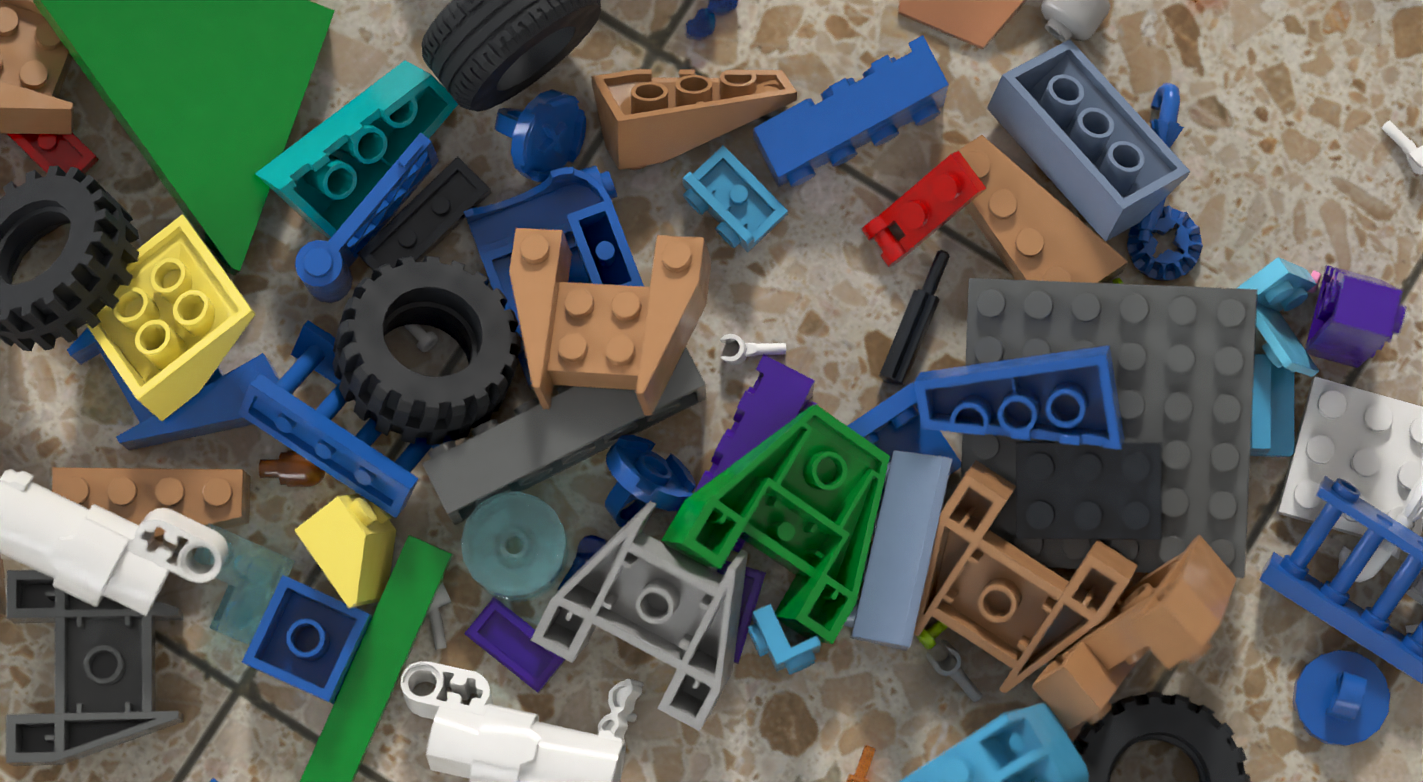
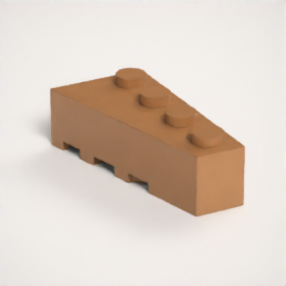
M980 135L958 150L987 188L965 206V209L1015 280L1107 283L1123 272L1128 263L1125 258L983 135Z
M53 467L52 492L87 509L96 504L137 525L142 523L149 512L159 508H167L214 531L249 523L251 476L243 469ZM157 527L153 539L162 543L165 530Z

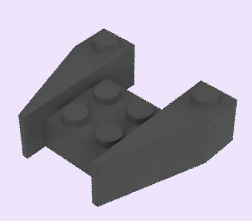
M7 570V619L14 624L55 623V713L6 714L7 764L12 766L63 765L184 722V715L181 712L156 711L155 621L183 620V612L178 607L155 601L145 616L105 596L99 605L95 607L53 587L54 578L37 570Z

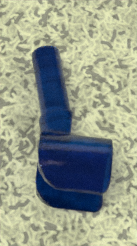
M588 535L581 539L573 564L557 589L559 590L608 541L594 535Z

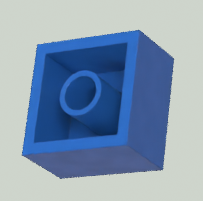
M282 575L242 663L334 705L372 616L358 608H348L344 602Z

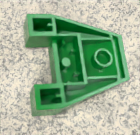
M812 405L683 502L661 541L706 567L721 569L738 538H742L796 575L774 612L777 619L807 640L817 636L821 643L833 644L857 602L890 456L818 405Z

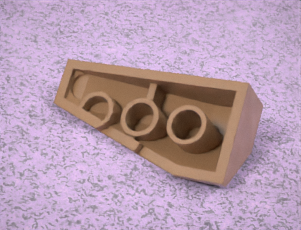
M634 69L592 76V88L605 147L619 170H639L647 165L666 162L797 101V91L782 70H725L721 73L720 78H707L695 75V70L680 69L679 77H652V69Z

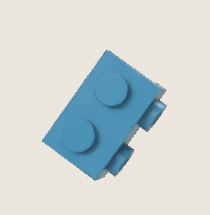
M724 145L693 174L688 172L683 177V187L687 190L683 194L684 199L700 215L707 211L719 223L715 227L718 234L733 248L740 244L749 252L788 215V210Z
M1255 354L1251 456L1291 457L1294 454V373L1284 366L1277 368L1266 354Z
M770 604L753 612L754 624L748 627V633L758 655L761 657L768 653L776 672L786 668L789 675L815 663L814 660L816 658L814 654L820 652L821 643L817 636L791 648Z

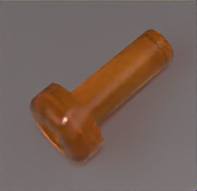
M868 745L864 746L855 774H848L846 782H869L865 778L875 754V748Z

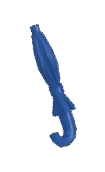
M1164 83L1156 90L1151 103L1152 109L1160 110L1159 118L1154 119V121L1150 120L1152 130L1170 148L1184 127L1179 126L1180 124L1177 123L1180 108L1179 88L1174 84ZM1166 198L1138 223V230H1140L1139 242L1149 243L1151 232H1154Z

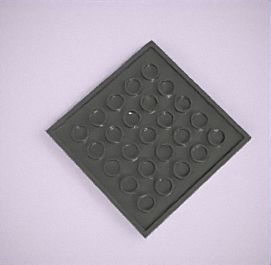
M969 278L965 366L1110 345L1124 442H1162L1163 538L1161 540H1098L1137 564L1135 572L1151 573L1183 553L1194 538L1201 535L1236 578H1245L1258 289ZM963 433L961 480L977 460L1016 486V443L1060 441L1031 438L1030 440L1013 439L1011 436ZM1016 488L988 529L1045 567L1078 569L1097 540L1017 538Z

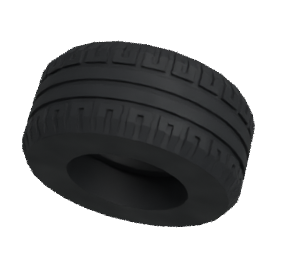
M452 0L435 18L424 34L421 43L422 57L460 107L476 112L488 110L528 88L574 50L598 21L601 14V1Z

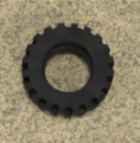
M425 256L423 262H415L414 257L397 259L395 268L392 269L390 264H384L373 270L371 279L363 278L355 287L352 298L347 300L333 347V352L335 353L333 360L334 376L339 380L341 379L339 390L345 401L350 402L354 400L356 402L353 412L363 421L369 418L376 422L375 430L388 436L389 432L393 431L402 435L400 441L415 444L416 438H426L428 445L443 444L444 438L447 435H450L452 440L457 441L467 437L472 427L476 428L490 421L492 413L499 410L505 399L519 363L517 358L521 350V336L516 332L518 321L515 312L511 309L505 310L508 300L500 289L496 288L492 291L488 287L489 279L478 271L474 275L464 270L465 264L452 260L451 265L439 263L440 257ZM411 324L428 325L438 328L458 342L465 352L469 366L455 374L439 377L413 372L394 358L385 343L384 336L398 327Z
M1146 692L1142 695H1131L1111 704L1112 708L1100 720L1091 725L1086 722L1075 740L1072 741L1086 765L1089 773V782H1110L1113 766L1119 756L1133 744L1146 740L1165 741L1184 751L1195 765L1199 782H1250V774L1245 773L1243 761L1247 759L1242 746L1238 748L1232 738V735L1235 733L1227 723L1221 724L1213 716L1215 712L1204 704L1198 706L1190 702L1189 697L1179 694L1171 696L1164 695L1161 692Z

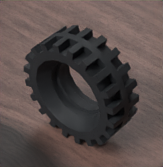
M49 166L45 177H42L36 170L26 173V183L16 186L11 181L3 186L6 195L0 199V339L11 347L15 343L23 351H32L35 342L45 351L54 349L56 338L63 337L70 343L78 339L77 329L87 323L92 329L101 321L97 314L105 305L113 309L120 301L114 295L119 285L129 286L133 276L126 270L127 264L137 262L139 252L130 244L139 239L138 230L130 223L133 220L132 216L89 174L86 176L75 167H70L69 171L65 173L59 166ZM71 223L69 239L56 261L45 272L34 279L12 285L13 276L23 257L38 240L59 226Z

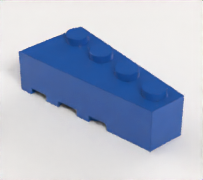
M923 35L908 43L912 52L896 60V58H890L887 54L871 63L872 67L862 74L863 79L855 82L854 78H844L829 86L820 95L823 101L816 105L811 98L805 99L753 128V139L778 187L788 182L791 187L805 183L816 175L814 169L828 162H831L833 167L839 166L854 158L858 154L857 148L871 141L874 146L882 145L899 135L898 128L914 121L916 126H920L941 114L939 108L944 106L949 84Z
M1110 345L920 372L914 381L922 429L976 435L993 434L1011 436L1013 439L1030 440L1031 438L1060 441L1062 444L1099 445L1104 446L1103 448L1120 450L1124 442Z

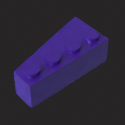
M1325 265L1304 349L1308 355L1358 368L1369 357L1373 358L1376 350H1382L1385 342L1390 343L1393 334L1398 335L1400 333L1406 313V306L1399 305L1402 290L1381 279Z
M763 354L756 368L759 371V376L753 388L749 387L744 392L733 417L735 422L732 428H728L723 434L711 459L713 464L709 471L706 470L695 492L807 408L817 405V403L810 400L813 396L815 380ZM739 537L732 550L739 553L746 541Z

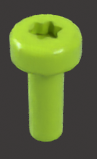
M938 620L928 630L923 629L920 635L916 637L925 648L932 649L936 646L934 639L945 631L948 626Z

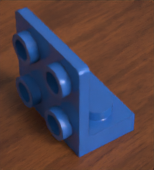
M913 382L847 425L890 456L889 461H891L893 451L896 450L952 458L949 476L961 468L960 459L941 431L921 428ZM882 489L881 498H880V502H879V506H878V507H880V505H881V501H882V496H883L884 489Z

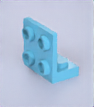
M1278 257L1237 288L1258 289L1256 328L1259 329L1267 341L1262 345V348L1271 362L1277 368L1284 366L1292 373L1298 372L1313 377L1319 372V369L1280 311L1283 309L1284 311H1289L1302 304L1308 298L1307 291L1317 283L1307 269Z

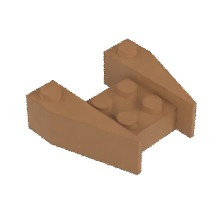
M0 0V133L72 134L74 129V104L58 97L73 57L33 0Z
M516 228L509 273L532 385L542 408L550 410L553 385L636 390V395L644 415L652 416L706 307L712 261L705 238L657 235L650 287L570 283L568 279L572 253L563 230Z
M976 460L940 514L914 634L919 636L933 616L1012 668L999 689L1003 693H1007L1103 621L1131 580L1138 565L1097 539L1069 582L988 530L1016 486Z
M1201 535L1195 537L1183 553L1136 583L1130 580L1105 619L1057 654L1031 687L1068 730L1085 720L1090 725L1094 724L1112 708L1108 701L1138 660L1149 649L1152 650L1168 670L1185 659L1189 664H1192L1211 649L1212 644L1209 639L1221 624L1237 578Z

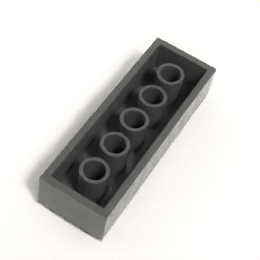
M685 347L652 416L644 415L636 395V390L559 386L557 388L559 395L551 399L550 410L543 409L537 397L515 408L516 416L501 424L498 423L497 419H493L474 428L471 431L473 438L457 446L454 440L432 449L428 453L431 459L423 462L422 465L454 525L612 447L622 435H635L707 399L706 384L687 347Z

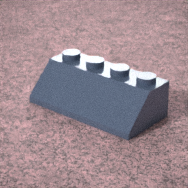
M1071 39L1002 74L987 106L988 111L1105 242L1141 222L1190 173V170Z
M893 451L886 471L881 505L878 507L872 532L873 540L870 553L867 554L863 571L860 597L844 626L852 628L850 638L904 651L911 647L952 458Z

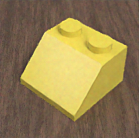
M360 494L337 496L294 530L348 608L380 601L390 578L396 529L389 520L392 516Z

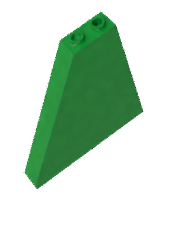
M33 0L225 272L236 275L241 270L270 187L255 173L284 152L335 10L309 0Z

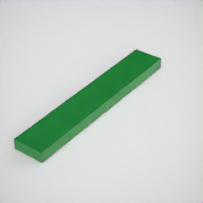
M408 535L300 782H354L454 554L412 535Z

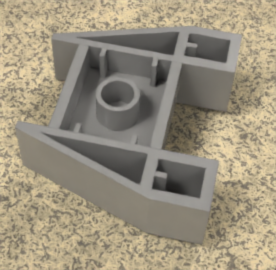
M649 501L567 580L553 596L531 641L573 663L588 644L596 626L604 629L677 669L657 709L700 731L716 706L733 671L748 552L741 549L730 564L725 576L643 533L656 506V503Z

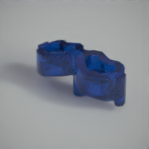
M709 0L707 8L699 9L695 18L686 22V37L690 40H704L711 37L716 25L715 15L722 16L735 11L738 0Z

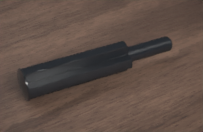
M937 251L922 289L913 291L881 369L879 377L892 385L905 387L940 301L934 295L950 258L949 253L946 251Z

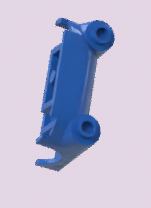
M574 166L552 170L544 182L522 194L498 203L464 211L492 289H500L508 300L505 310L511 309L515 312L518 321L516 332L521 336V350L518 359L530 391L533 390L509 273L516 228L563 230L572 253L568 279L570 283L644 287L611 200L618 197L609 171L600 173L597 166L581 170L574 169Z

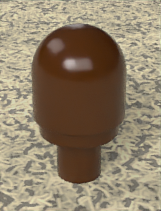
M293 450L281 452L279 459H260L259 461L260 478H279L280 484L287 485L288 487L315 486L322 481L326 473Z

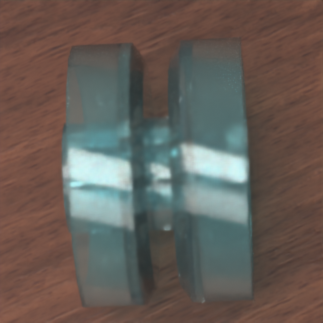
M518 491L496 494L479 504L466 520L461 538L463 561L477 584L493 597L510 602L535 600L552 590L563 576L569 557L567 533L554 509L537 496ZM513 538H518L521 544H524L522 551L518 554H510L506 550L510 548L508 541Z

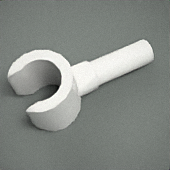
M1390 120L1387 121L1381 129L1402 148L1412 171L1423 175V145L1417 148L1413 141L1408 139Z
M727 334L720 338L722 343H739V352L735 356H721V359L730 365L741 364L748 356L763 354L786 355V343H745L735 334Z

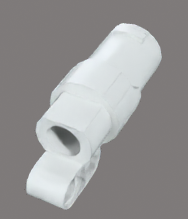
M6 470L0 478V553L54 578L53 587L95 607L99 605L105 596L146 616L155 603L170 571L187 580L204 583L216 577L227 559L228 545L222 535L167 508L155 509L147 514L140 525H137L96 504L87 509L32 482L34 476L25 471ZM157 527L165 530L162 543L153 539ZM182 537L188 539L180 553L176 552L175 549L179 545L180 539ZM195 547L207 548L214 555L215 563L211 565L198 563L192 555V549Z
M418 661L408 666L401 676V688L407 707L418 716L434 719L426 753L430 770L469 778L470 782H620L626 742L623 738L615 737L611 731L600 729L599 734L596 735L541 723L539 722V716L534 713L493 705L487 680L481 674L474 671L428 661ZM431 682L436 685L435 690L430 695L417 696L412 693L414 687L419 683ZM447 687H451L452 693L447 692ZM471 693L478 695V698L471 700L470 705L463 704L462 700H468Z

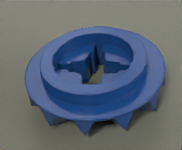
M1169 205L1163 207L1154 232L1151 233L1149 243L1138 241L1140 231L1138 230V224L1129 230L1127 249L1130 259L1140 272L1150 278L1162 281L1174 280L1186 275L1198 262L1203 247L1200 227L1194 223L1187 212H1181ZM1173 227L1177 229L1174 234L1173 244L1177 247L1178 251L1174 252L1167 249L1163 254L1160 253L1157 258H1154L1153 255L1156 252L1155 248L1158 241L1153 237V234L1157 233L1164 236Z

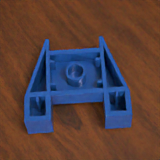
M88 327L67 349L70 356L80 365L101 353L140 422L138 425L116 436L118 442L128 450L253 425L237 414L249 384L259 373L275 384L280 380L272 363L264 353L225 375L218 366L198 394L166 419L160 421L137 400Z

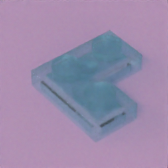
M208 523L207 527L218 532L227 542L228 556L215 578L229 584L209 628L250 645L282 575L289 576L295 561ZM204 547L197 548L194 559L198 563L203 565L215 563L214 555L210 550Z

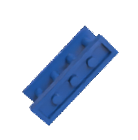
M307 320L291 353L298 360L276 384L259 373L249 384L237 414L396 518L405 508L419 480L411 471L430 448L434 449L441 444L428 445L426 438H416L415 444L410 443L396 461L393 462L371 447L382 434L375 430L376 422L371 418L355 436L331 421L348 402L345 401L339 390L341 379L339 380L334 376L333 360L335 353L333 352L335 337ZM313 370L337 385L316 409H313L292 395ZM445 436L443 443L452 441L451 436Z
M1325 476L1319 485L1316 495L1327 503L1291 556L1285 555L1283 558L1273 552L1263 567L1259 580L1423 684V620L1413 633L1403 635L1389 626L1391 622L1388 619L1423 569V537L1361 499V492L1349 482L1337 478L1334 482ZM1345 513L1367 527V530L1333 580L1325 581L1323 584L1308 574L1309 569L1307 565L1340 516ZM1386 539L1408 553V556L1373 607H1366L1364 610L1349 600L1350 595L1347 592L1381 542Z

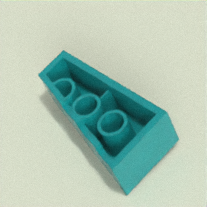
M404 60L255 174L315 230L330 239L420 132L429 139L457 107L458 103L430 73Z

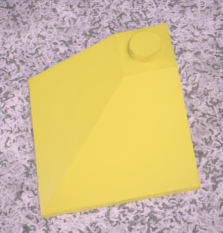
M183 214L137 249L139 252L138 261L129 263L126 267V270L133 276L129 286L119 285L114 293L120 300L113 309L105 305L97 314L101 322L93 329L86 323V326L137 400L160 421L166 419L201 391L255 316L252 308Z

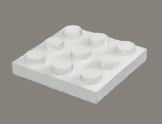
M1315 376L1311 381L1294 445V454L1291 456L1276 514L1313 523L1327 503L1316 495L1321 481L1327 476L1334 482L1337 478L1349 482L1361 492V499L1391 518L1395 519L1398 514L1401 515L1403 505L1413 486L1423 475V407ZM1343 513L1332 529L1362 537L1367 527ZM1423 516L1413 523L1414 526L1411 529L1419 536H1421L1423 528Z

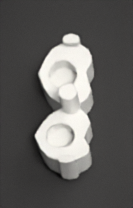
M626 679L617 683L609 691L608 704L611 713L601 719L598 724V734L600 729L611 731L615 737L623 738L625 741L624 734L628 728L627 721L635 722L637 719V715L632 713V711L634 710L636 699L642 694L643 682Z

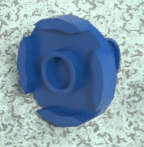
M636 435L620 436L606 454V464L617 482L605 500V508L621 528L649 501L656 503L655 508L666 511H679L683 502L692 495V491L696 487V482L690 471L677 457L670 453L665 460L659 454L651 451L656 443ZM634 501L630 506L623 509L628 503Z
M1337 650L1319 655L1303 667L1294 683L1292 702L1299 720L1309 735L1325 744L1347 746L1365 741L1381 728L1389 713L1390 691L1385 676L1373 661L1357 652Z

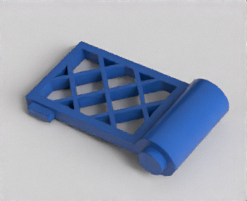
M421 132L328 242L315 240L308 242L300 248L295 261L296 271L315 299L324 303H334L340 301L349 293L353 279L349 267L359 257L357 253L382 230L439 162L432 141Z

